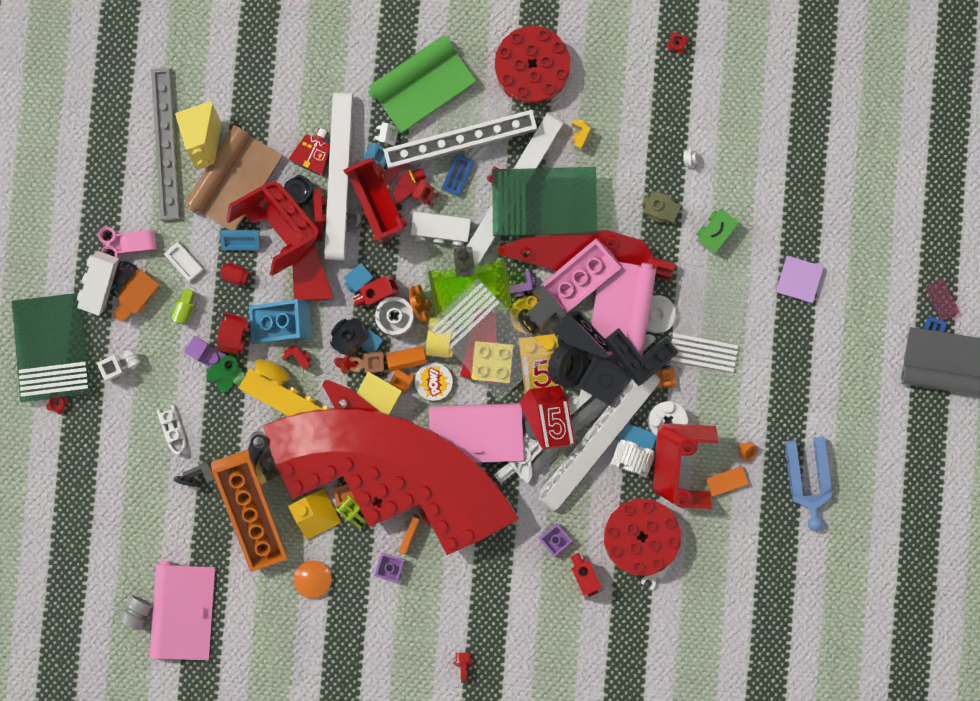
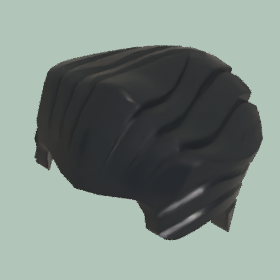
M296 175L285 183L284 189L302 208L312 200L314 186L308 178Z

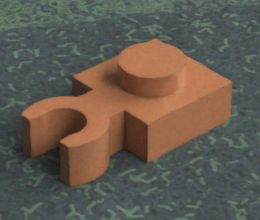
M381 351L362 353L363 359L355 356L350 357V361H357V366L350 368L353 372H358L362 368L364 373L384 371L383 352Z

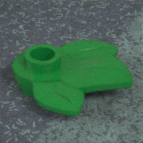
M229 355L222 357L219 363L212 365L206 374V380L216 381V385L221 393L227 392L233 383L241 385L244 379V373L238 368L237 360ZM231 362L230 368H225V363Z

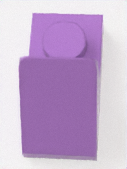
M193 336L184 351L209 368L219 363L222 357L227 356L196 336Z

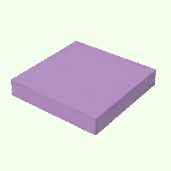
M786 256L776 293L813 303L824 267Z

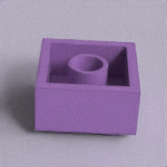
M557 523L538 538L554 557L573 542Z
M382 552L374 576L398 583L405 559Z

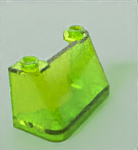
M505 259L495 260L494 263H491V266L488 262L485 265L449 271L446 269L444 274L441 271L438 272V270L428 271L435 317L440 318V321L480 283L483 286L447 320H451V317L455 316L484 287L487 290L461 315L466 314L489 291L491 295L472 313L480 309L492 296L495 299L482 311H486L497 300L500 303L493 308L497 309V312L507 311L509 306H512Z

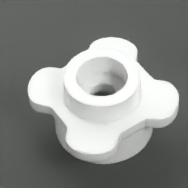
M689 148V151H684V165L694 168L695 164H697L698 156L694 149Z

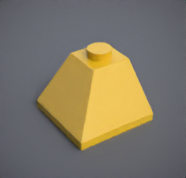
M324 488L288 506L307 540L341 523Z

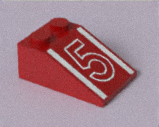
M561 386L529 389L519 403L542 450L574 446L575 440L569 404Z

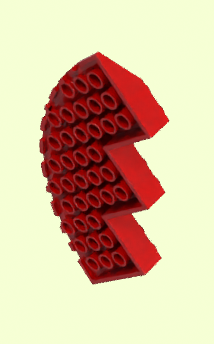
M332 408L301 412L263 425L274 463L293 499L343 476L369 527L421 504L446 555H449L488 537L519 519L507 497L499 490V486L492 481L483 468L481 469L474 462L472 457L459 450L452 442L441 438L434 431L420 427L407 419L396 418L377 411Z

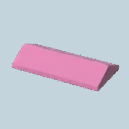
M596 238L540 286L543 285L567 314L622 267L612 252Z

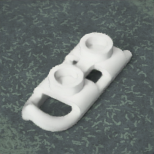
M172 405L171 410L163 413L157 410V414L170 450L174 454L180 455L186 448V439L175 405ZM173 421H176L178 428H174ZM166 423L168 424L169 431H167L166 429ZM182 439V448L177 452L171 442Z

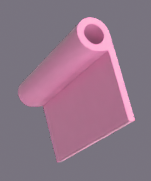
M619 262L622 268L597 288L592 325L604 338L620 328L643 358L656 269L653 268V264L649 263L635 265Z
M520 403L429 407L430 430L439 434L446 441L452 442L455 447L472 457L475 463L524 461L522 418L526 416Z
M161 560L160 564H156L150 658L209 660L215 567L171 565L172 561Z

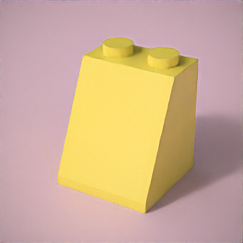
M212 101L175 113L186 151L195 169H203L214 164L222 122Z
M368 372L357 394L380 412L390 416L403 391Z

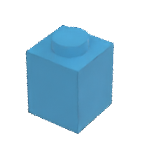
M362 263L343 277L346 280L344 285L350 292L354 290L356 293L360 292L359 288L374 280Z

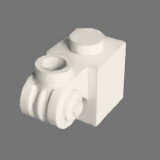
M127 350L123 357L120 358L113 355L97 362L103 379L110 381L126 374L125 370L132 368L133 370L137 368L136 366L141 361L136 355V350Z

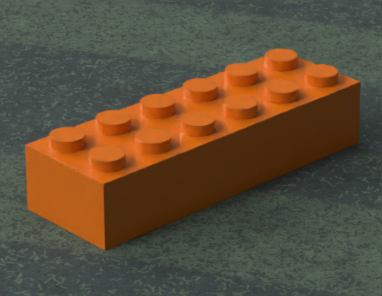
M247 449L212 461V473L250 572L287 560L285 546L249 450Z

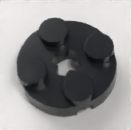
M355 317L339 321L332 329L331 335L333 337L330 344L340 354L354 355L368 339L369 335L366 332L365 325Z

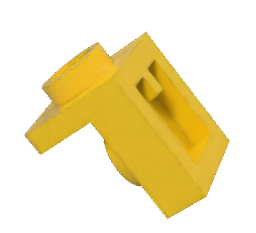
M578 119V121L573 120L572 127L581 130V132H576L572 141L575 143L574 148L579 151L582 150L591 131V127L588 126L589 124L581 119Z

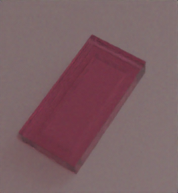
M943 278L925 286L941 321L960 313Z

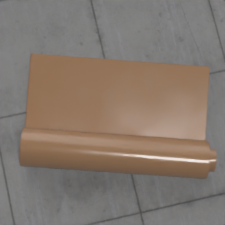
M234 125L218 149L215 163L206 168L185 201L188 204L186 208L195 214L197 211L201 212L228 230H237L245 216L243 215L228 223L226 218L229 204L266 184L283 155Z

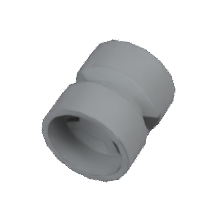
M130 595L126 605L128 609L122 610L118 620L126 626L140 631L145 622L143 616H147L153 606L137 596Z

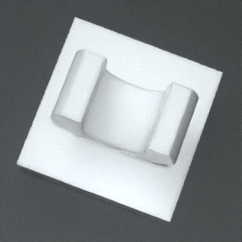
M382 123L381 126H377L376 129L380 130V135L375 136V139L384 144L395 146L398 128L389 123Z

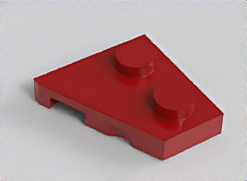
M313 189L314 224L318 229L315 241H323V224H326V212H322V208H325V196H321V189Z

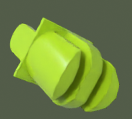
M187 288L183 291L180 300L175 298L176 303L171 314L173 321L179 324H185L189 321L194 307L196 308V306L192 305L195 297L193 290Z
M347 495V499L344 502L342 501V505L339 508L336 507L335 510L358 529H361L362 526L353 518L356 517L363 524L367 521L359 514L360 508L356 500Z

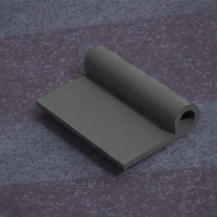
M909 327L901 373V384L980 397V338Z

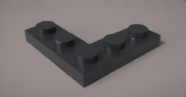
M620 328L613 331L603 340L638 387L679 353L669 339L665 338L642 358Z

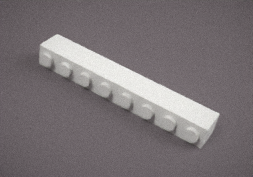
M529 110L383 149L388 169L535 132L537 126L533 111Z

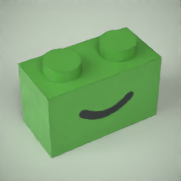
M722 209L718 212L714 210L708 218L710 221L708 226H702L696 234L699 236L696 241L712 254L718 251L739 223Z

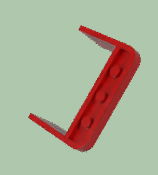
M371 157L343 170L350 177L375 235L373 237L374 242L381 245L406 231L405 227L408 225L404 216H399L382 174L385 172L381 163L377 164Z
M268 182L229 204L226 218L228 223L243 215L253 223L266 219L287 244V246L281 249L280 254L273 257L270 269L271 276L296 263L317 239V227L278 182Z
M662 424L657 429L653 472L654 492L681 508L712 509L710 491L679 489L678 486L681 456L695 454L698 449V442L718 443L716 426Z

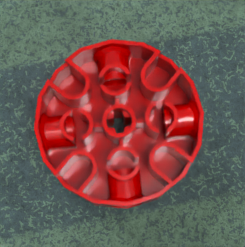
M526 26L514 30L502 40L496 51L494 71L499 87L509 98L521 104H540L551 101L563 90L569 78L571 59L567 46L556 33L544 27ZM529 63H536V68H529Z
M634 499L621 504L610 515L604 528V546L609 559L620 570L633 576H650L663 571L675 560L681 546V530L676 517L665 505L652 499ZM640 532H643V535H647L644 543L641 540H637Z

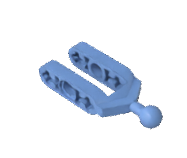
M824 436L813 438L820 494L803 496L796 441H785L792 500L810 509L811 518L808 521V527L812 531H819L823 527V521L818 517L817 508L832 497Z

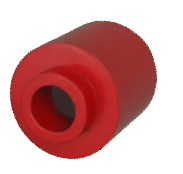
M228 262L227 265L224 264L222 266L220 275H222V280L237 286H245L250 272L244 267Z

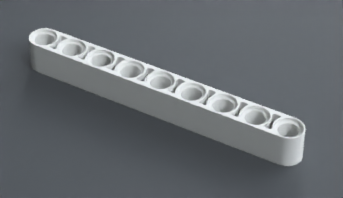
M333 93L325 260H345L349 177L343 170L350 167L353 93Z
M550 113L546 114L512 170L514 206L516 204V171H519L520 198L522 194V171H525L526 188L564 124L562 120ZM510 175L508 177V216L510 214ZM504 185L502 187V226L504 224ZM498 195L461 255V258L476 267L482 261L499 232Z
M656 374L639 387L632 378L616 396L612 405L607 407L538 494L540 502L552 511L561 506L657 387L660 378Z

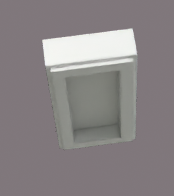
M179 242L175 243L164 253L188 282H192L204 271Z

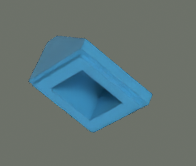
M371 142L363 159L366 160L372 157L377 164L381 163L384 169L387 162L383 149L386 148Z
M367 329L366 332L369 336L361 348L368 353L376 352L384 340Z

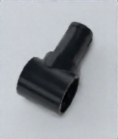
M261 431L253 432L249 439L248 450L255 469L259 456L262 455L263 450L268 445L266 435ZM256 437L264 439V442L259 446L253 443Z

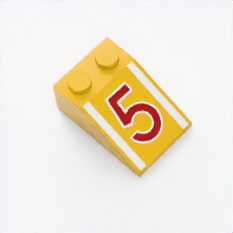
M555 334L519 338L525 394L529 389L557 386V384L550 380L551 378L548 375L550 356L555 348H558V339Z

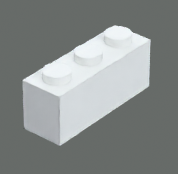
M414 212L411 236L417 241H426V238L434 239V243L445 244V241H450L452 245L464 246V243L468 244L471 219Z
M97 251L93 256H89L86 265L89 268L82 278L84 286L77 296V301H79L77 308L98 316L105 310L119 258Z

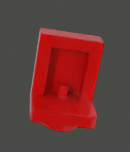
M291 346L283 351L285 355L282 356V359L284 361L294 355L303 370L311 367L309 363L312 361L306 351L302 353L298 346L295 348Z

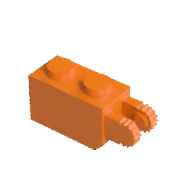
M140 268L136 270L117 294L120 304L116 308L114 315L119 321L125 320L131 312L134 314L138 311L141 312L147 304L146 300L150 296L153 297L159 289V283Z

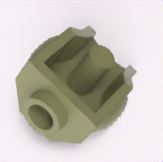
M652 191L650 197L646 195L642 206L645 208L642 214L656 222L662 223L667 221L674 223L681 205L675 203L673 198L667 194Z

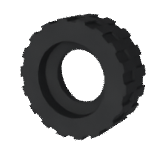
M563 343V345L555 348L550 356L548 375L555 384L573 388L579 384L588 367V358L586 357V352L582 349ZM571 356V367L565 375L564 367L566 361Z

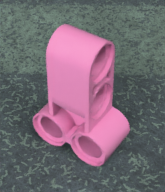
M103 227L98 232L99 240L106 245L102 248L101 252L107 253L113 250L115 252L114 257L119 259L120 255L157 250L154 230L117 234L112 228ZM108 231L112 232V239L105 241L104 234Z

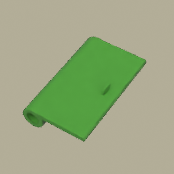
M443 35L369 86L371 90L368 93L374 101L378 99L402 134L477 83V81L455 52L450 41Z

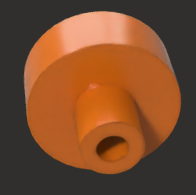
M750 441L745 444L741 442L738 445L740 450L739 457L745 462L751 461L758 452V447Z

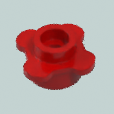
M673 32L670 35L671 40L667 44V49L675 50L682 54L685 51V44L688 43V37Z
M52 393L46 408L49 411H56L57 414L61 415L64 413V407L68 404L69 400L67 397H61L57 393Z

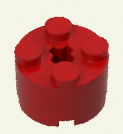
M224 312L223 316L226 317V320H221L217 336V342L220 345H215V350L238 355V351H243L245 340L241 339L243 333L247 334L249 322L246 321V317Z

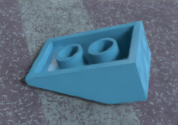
M294 299L249 306L251 344L312 339L310 301Z

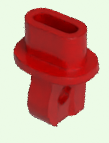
M469 652L456 653V661L453 662V665L461 667V683H467V667L474 664L471 661V653Z

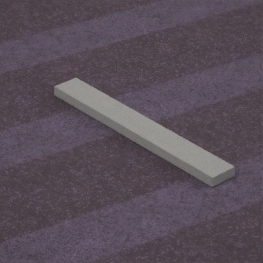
M151 69L161 221L181 220L171 69Z

